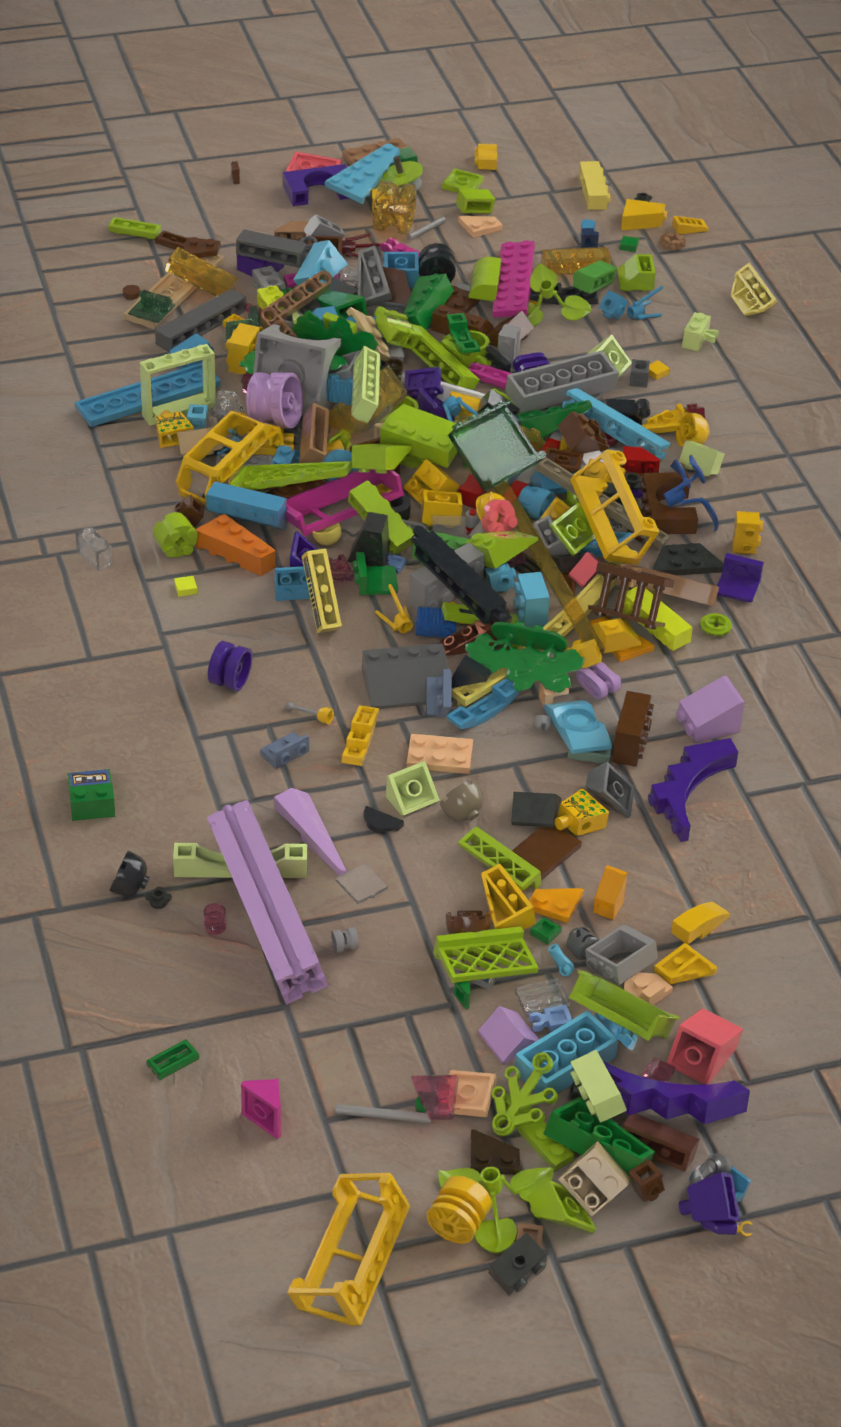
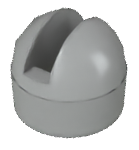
M547 715L535 716L534 723L537 730L540 731L541 727L543 731L548 730L551 725V717Z

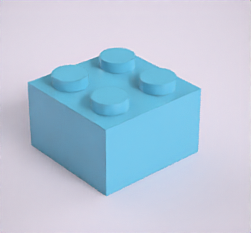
M541 572L518 574L517 582L514 583L516 597L513 598L514 609H517L519 622H524V626L534 628L535 625L544 627L548 623L550 596Z

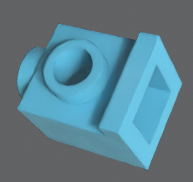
M190 404L187 419L193 425V430L206 428L208 405Z

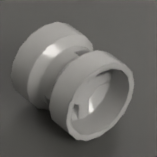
M349 927L345 931L333 930L331 932L332 943L336 953L343 952L347 948L351 950L359 949V939L355 927Z

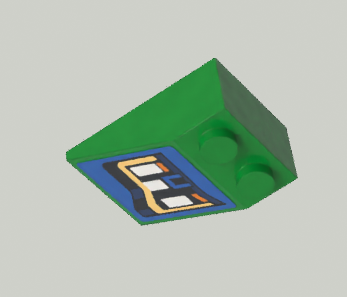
M110 769L67 773L72 821L115 817Z

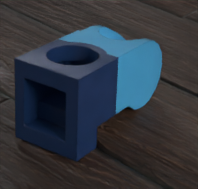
M585 219L581 222V247L598 248L599 232H595L596 223L591 219Z

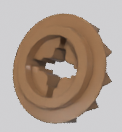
M665 233V235H661L659 243L665 249L680 250L685 247L686 239H684V236L679 235V233Z

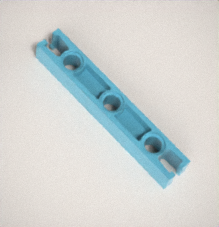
M578 388L566 392V396H570L573 399L564 400L561 407L565 408L564 405L575 403V400L577 402L589 400L592 403V408L582 414L591 420L595 419L600 424L601 431L626 446L644 448L658 457L660 461L665 459L667 453L660 452L669 448L670 442Z

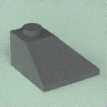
M608 762L589 771L586 781V787L589 792L629 818L632 810L634 786Z

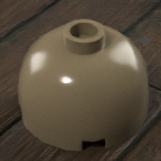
M471 780L472 784L470 785L464 782L451 790L446 795L448 799L445 803L441 800L440 806L450 818L457 821L466 819L471 821L479 815L478 811L482 808L484 798L480 787L474 780Z

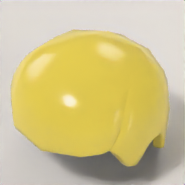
M337 523L317 532L312 531V534L317 543L329 546L335 544L340 539L341 527Z

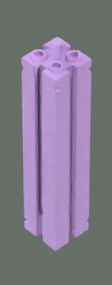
M248 799L233 806L225 805L222 811H217L207 816L286 1005L303 998L302 994L311 990V993L328 987L329 985Z

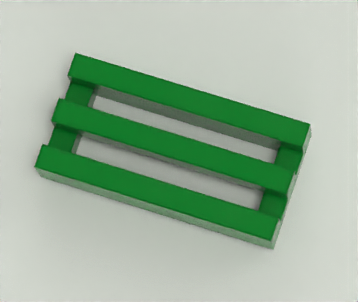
M185 1039L146 1060L148 1068H152L153 1074H157V1078L160 1081L199 1060V1053Z

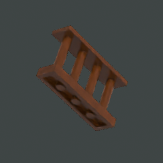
M597 563L596 570L602 571L605 577L598 606L588 605V609L594 610V614L606 617V614L644 623L645 628L656 630L657 627H665V623L656 621L663 590L665 591V587L673 588L675 580L613 564ZM618 575L620 576L621 584L615 610L606 608L612 578ZM634 579L637 580L636 584H638L632 614L623 612L628 584ZM650 583L654 584L653 588L655 590L649 618L647 619L639 615L645 588Z

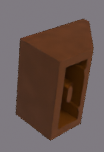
M572 411L558 425L572 452L584 454L598 450L601 452L610 448L606 441L607 437L600 429V424L595 419L591 420L582 413L578 414Z

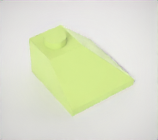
M613 335L608 336L587 353L590 354L602 350L618 370V378L632 363Z

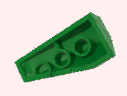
M586 400L564 405L565 408L552 406L544 412L540 411V409L516 414L524 441L529 444L538 442L539 439L559 428L558 425L572 411L578 414L584 413L592 408V403Z

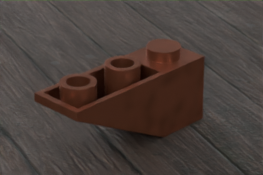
M478 620L439 641L443 644L445 655L468 653L465 650V645L474 642L476 637L482 633L490 635L494 641H497L498 639L491 632V626L495 622L484 624ZM490 642L489 646L494 645V642Z

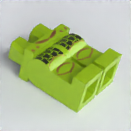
M380 306L374 312L376 317L375 326H378V329L389 344L413 350L422 338L420 332L412 330L410 322L406 321L408 319L406 315L400 314L395 310H385L384 307Z

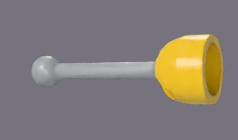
M292 702L286 704L288 710L295 709L317 715V719L323 724H331L334 717V710L328 707L315 711L296 706Z

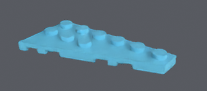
M388 143L327 179L325 187L363 204L365 197L370 195L371 189H374L382 179L383 173L388 171L389 165L394 163L393 158L399 156L400 149Z

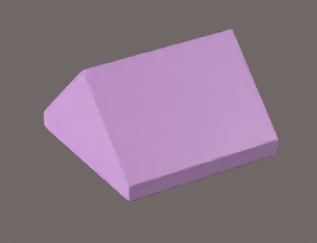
M501 1006L492 1013L478 1030V1034L502 1064L514 1060L516 1053L539 1040L518 1012Z

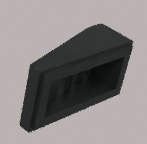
M576 553L574 556L572 554L550 556L551 569L553 571L565 572L574 568L586 553Z

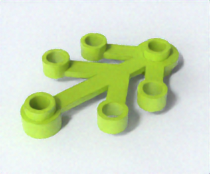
M541 1052L534 1056L532 1065L535 1069L521 1090L518 1082L521 1077L520 1071L515 1066H509L505 1070V1077L508 1079L512 1100L508 1110H506L505 1100L508 1096L507 1091L502 1086L493 1088L491 1095L495 1099L497 1115L493 1118L492 1128L497 1135L502 1137L508 1136L514 1131L516 1126L526 1123L541 1124L545 1120V1114L539 1108H533L529 1113L517 1115L521 1108L542 1102L554 1104L558 1100V1094L553 1088H546L543 1092L530 1095L542 1075L550 1072L553 1068V1060L547 1053ZM544 1062H548L544 1068H541ZM516 1071L515 1076L510 1077V1073ZM503 1091L500 1097H496L498 1092ZM553 1093V1097L547 1099V1095ZM540 1113L539 1118L534 1119V1115ZM508 1122L507 1126L502 1128V1124Z

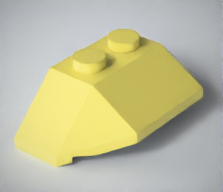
M750 263L735 272L731 297L744 316L764 313L778 303Z

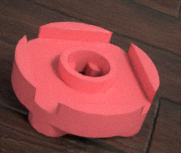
M493 499L484 507L483 511L486 512L481 522L485 533L512 531L516 527L517 518L510 501ZM498 514L500 515V521H499V522H497Z

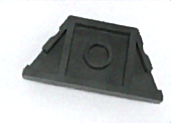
M701 543L672 544L662 546L652 570L672 575L721 573L724 563Z

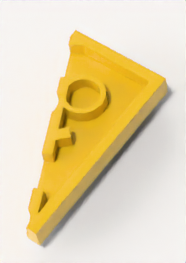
M677 404L676 409L672 411L664 410L662 413L648 418L646 423L641 426L655 434L676 431L680 427L678 421L685 413L682 404Z

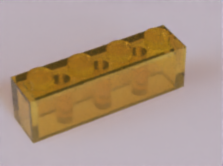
M179 247L169 257L166 271L216 297L231 288L235 290L238 281L237 277Z
M608 247L548 249L541 252V263L555 272L556 275L574 274L577 270L599 260L611 265Z

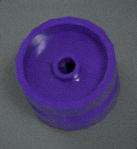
M226 641L219 642L211 655L208 666L209 683L218 686L225 684L228 689L240 691L250 674L253 660L252 650L242 646L235 647L234 644Z

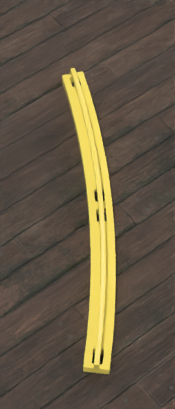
M608 561V562H607V563H613V564H615V565H617V566H620V564H627V563H620V562H614V561ZM597 574L575 599L543 627L544 630L558 633L563 637L573 630L592 611L588 609V605L597 606L599 604L604 577ZM617 578L611 582L610 591L616 585ZM519 646L516 649H524L525 647ZM506 668L497 670V672L490 675L486 682L456 687L452 690L451 696L457 700L458 707H466L491 692L494 685L506 679L508 670Z

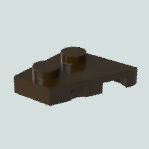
M471 1129V1169L476 1170L479 1174L487 1167L497 1168L500 1174L515 1175L520 1173V1149Z

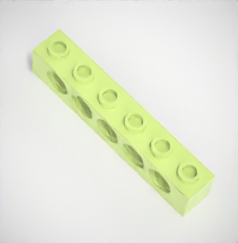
M366 346L363 347L354 362L351 415L358 421L368 423L376 411L379 402L380 354Z

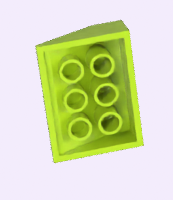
M403 404L392 412L381 426L380 443L410 445L412 449L408 454L424 460L428 459L435 464L448 468L469 435L471 428Z

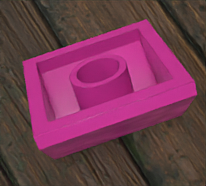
M279 1079L243 1081L241 1083L242 1115L276 1139L281 1137Z

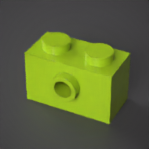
M459 188L455 203L462 213L492 214L496 199L489 189Z

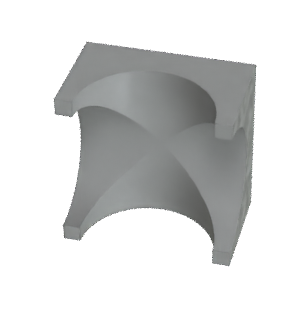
M273 324L257 333L253 374L256 372L270 375L274 372L295 373L301 382L303 391L301 416L305 415L312 403H316L330 411L333 409V402L327 399V376L332 358L341 345V339L306 340L295 338L280 332V325Z

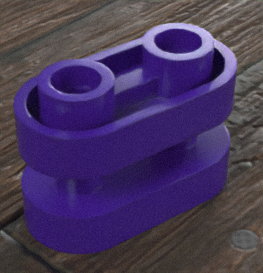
M542 352L519 355L513 361V367L516 372L550 364Z

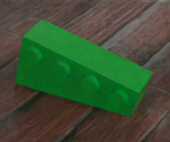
M433 274L417 278L403 313L408 317L406 321H409L410 324L422 326L427 330L432 323V313L439 305H444L454 291L446 274Z

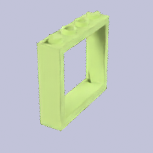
M207 344L140 362L142 416L149 426L156 424V416L160 415L164 410H169L170 413L179 411L186 416L188 415L190 404L208 405V409L216 407L215 353ZM202 360L203 393L152 407V373Z

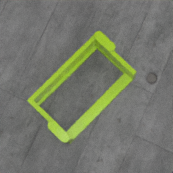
M578 970L577 973L580 975L569 996L575 1002L648 1041L652 1037H664L667 1039L675 1021L681 1018L657 1008L599 976H594L582 970Z

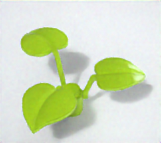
M542 263L536 266L530 278L531 289L534 292L541 293L539 294L537 306L529 302L528 315L526 317L533 327L538 325L544 317L543 312L539 310L542 298L549 299L553 295L560 305L564 306L561 313L567 320L577 321L591 313L592 308L590 304L579 296H568L565 299V303L562 302L557 291L554 290L558 283L556 273Z
M487 1167L482 1170L481 1174L471 1168L439 1171L438 1178L442 1188L449 1177L456 1175L464 1176L476 1181L489 1193L492 1200L494 1220L481 1222L480 1228L476 1231L475 1238L483 1249L493 1254H500L513 1245L517 1238V1227L513 1220L510 1218L499 1220L496 1195L502 1190V1184L513 1195L519 1194L521 1200L529 1202L527 1197L546 1180L552 1181L554 1171L553 1168L549 1167L523 1170L512 1177L510 1184L505 1180V1176L500 1175V1171L495 1167Z

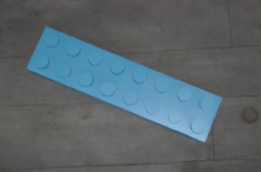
M202 363L151 378L152 407L203 392ZM215 375L216 388L221 386V380ZM141 382L76 401L75 409L90 427L142 411Z

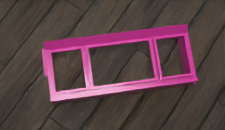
M370 469V472L354 471L345 477L337 478L286 499V520L301 530L305 537L312 534V531H320L358 515L353 507L329 517L319 509L348 498L350 490L367 480L372 485L383 484L392 490L381 495L388 502L404 496L400 475L393 470H387V473H375V469ZM312 513L321 520L305 526L303 516Z

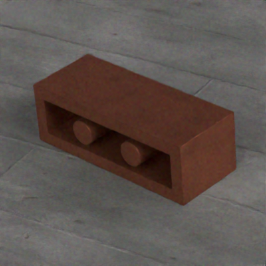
M636 1113L630 1115L622 1126L623 1129L655 1151L652 1159L686 1172L695 1158L699 1138Z

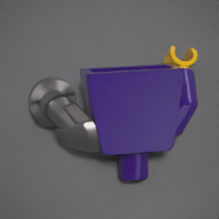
M712 1154L702 1166L699 1164L693 1172L690 1185L687 1188L689 1199L679 1201V1211L683 1216L691 1214L694 1222L701 1223L704 1229L722 1235H736L740 1233L743 1237H750L753 1233H744L742 1227L753 1224L750 1221H744L741 1225L736 1223L740 1222L733 1177L730 1174L732 1169L731 1161L726 1155Z

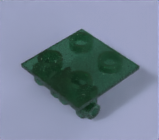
M143 290L138 295L141 300L128 314L154 323H160L175 307V304L172 303L173 300L168 296L156 295L155 292Z

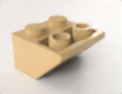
M597 1141L558 1180L592 1217L628 1186L630 1177Z

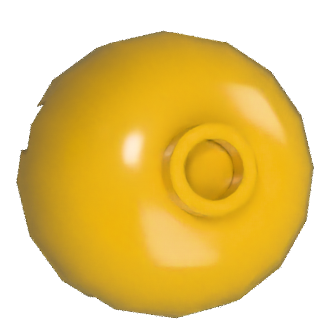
M686 412L680 417L678 421L680 427L676 429L677 444L680 447H684L685 441H695L704 445L710 435L707 420L697 413Z

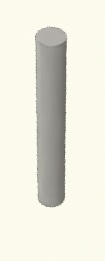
M442 216L407 234V239L412 240L445 223L446 218Z

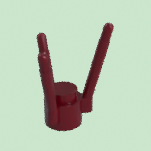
M370 233L346 238V240H342V254L358 258L357 253H352L356 252V248L374 245L379 247L380 244H355V240L371 236Z

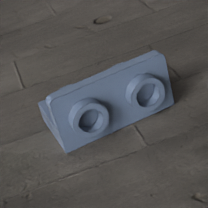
M443 669L440 676L427 678V716L446 717L451 709L452 670Z
M292 732L261 748L260 755L276 769L309 752V737L307 735L300 737L295 732Z

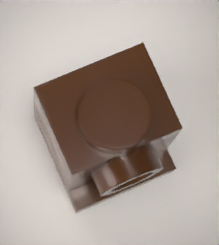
M650 1159L628 1171L633 1189L643 1202L654 1201L661 1192L665 1191L662 1182L663 1175ZM648 1172L649 1177L642 1180L640 1176Z

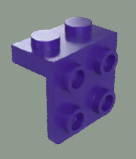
M726 553L723 571L717 584L719 586L717 595L743 602H753L762 579L764 562Z

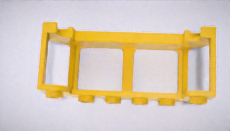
M230 411L184 455L176 478L179 495L185 498L192 495L206 507V499L188 492L192 484L190 471L193 470L209 477L204 494L206 498V494L214 482L224 483L264 443L278 447L283 442L280 427L259 422L248 417L247 413ZM235 428L239 435H245L251 430L240 442L225 438L230 433L229 429L233 430ZM218 443L232 449L214 467L200 462Z

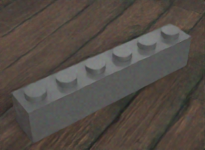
M231 288L155 330L156 345L169 352L196 333L200 336L222 325V321L232 314L239 316L246 312V296Z

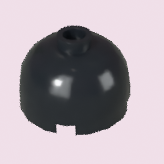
M127 851L109 891L121 896H132L140 888L145 889L150 877L146 876L147 865L142 857Z

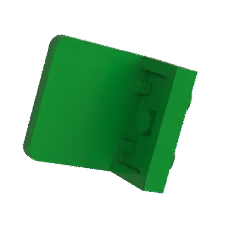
M356 552V560H353L352 564L353 572H356L354 573L355 585H358L359 595L391 594L388 587L389 584L398 593L394 566L366 567L364 552Z

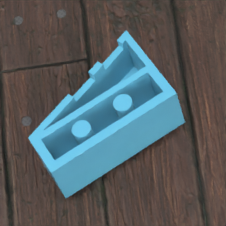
M330 240L316 242L297 272L294 281L299 286L320 271H328L334 277L348 263Z

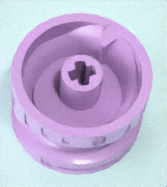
M263 372L253 374L246 393L248 417L265 424H276L280 428H294L301 418L303 409V391L298 376L295 373L274 372L271 375Z

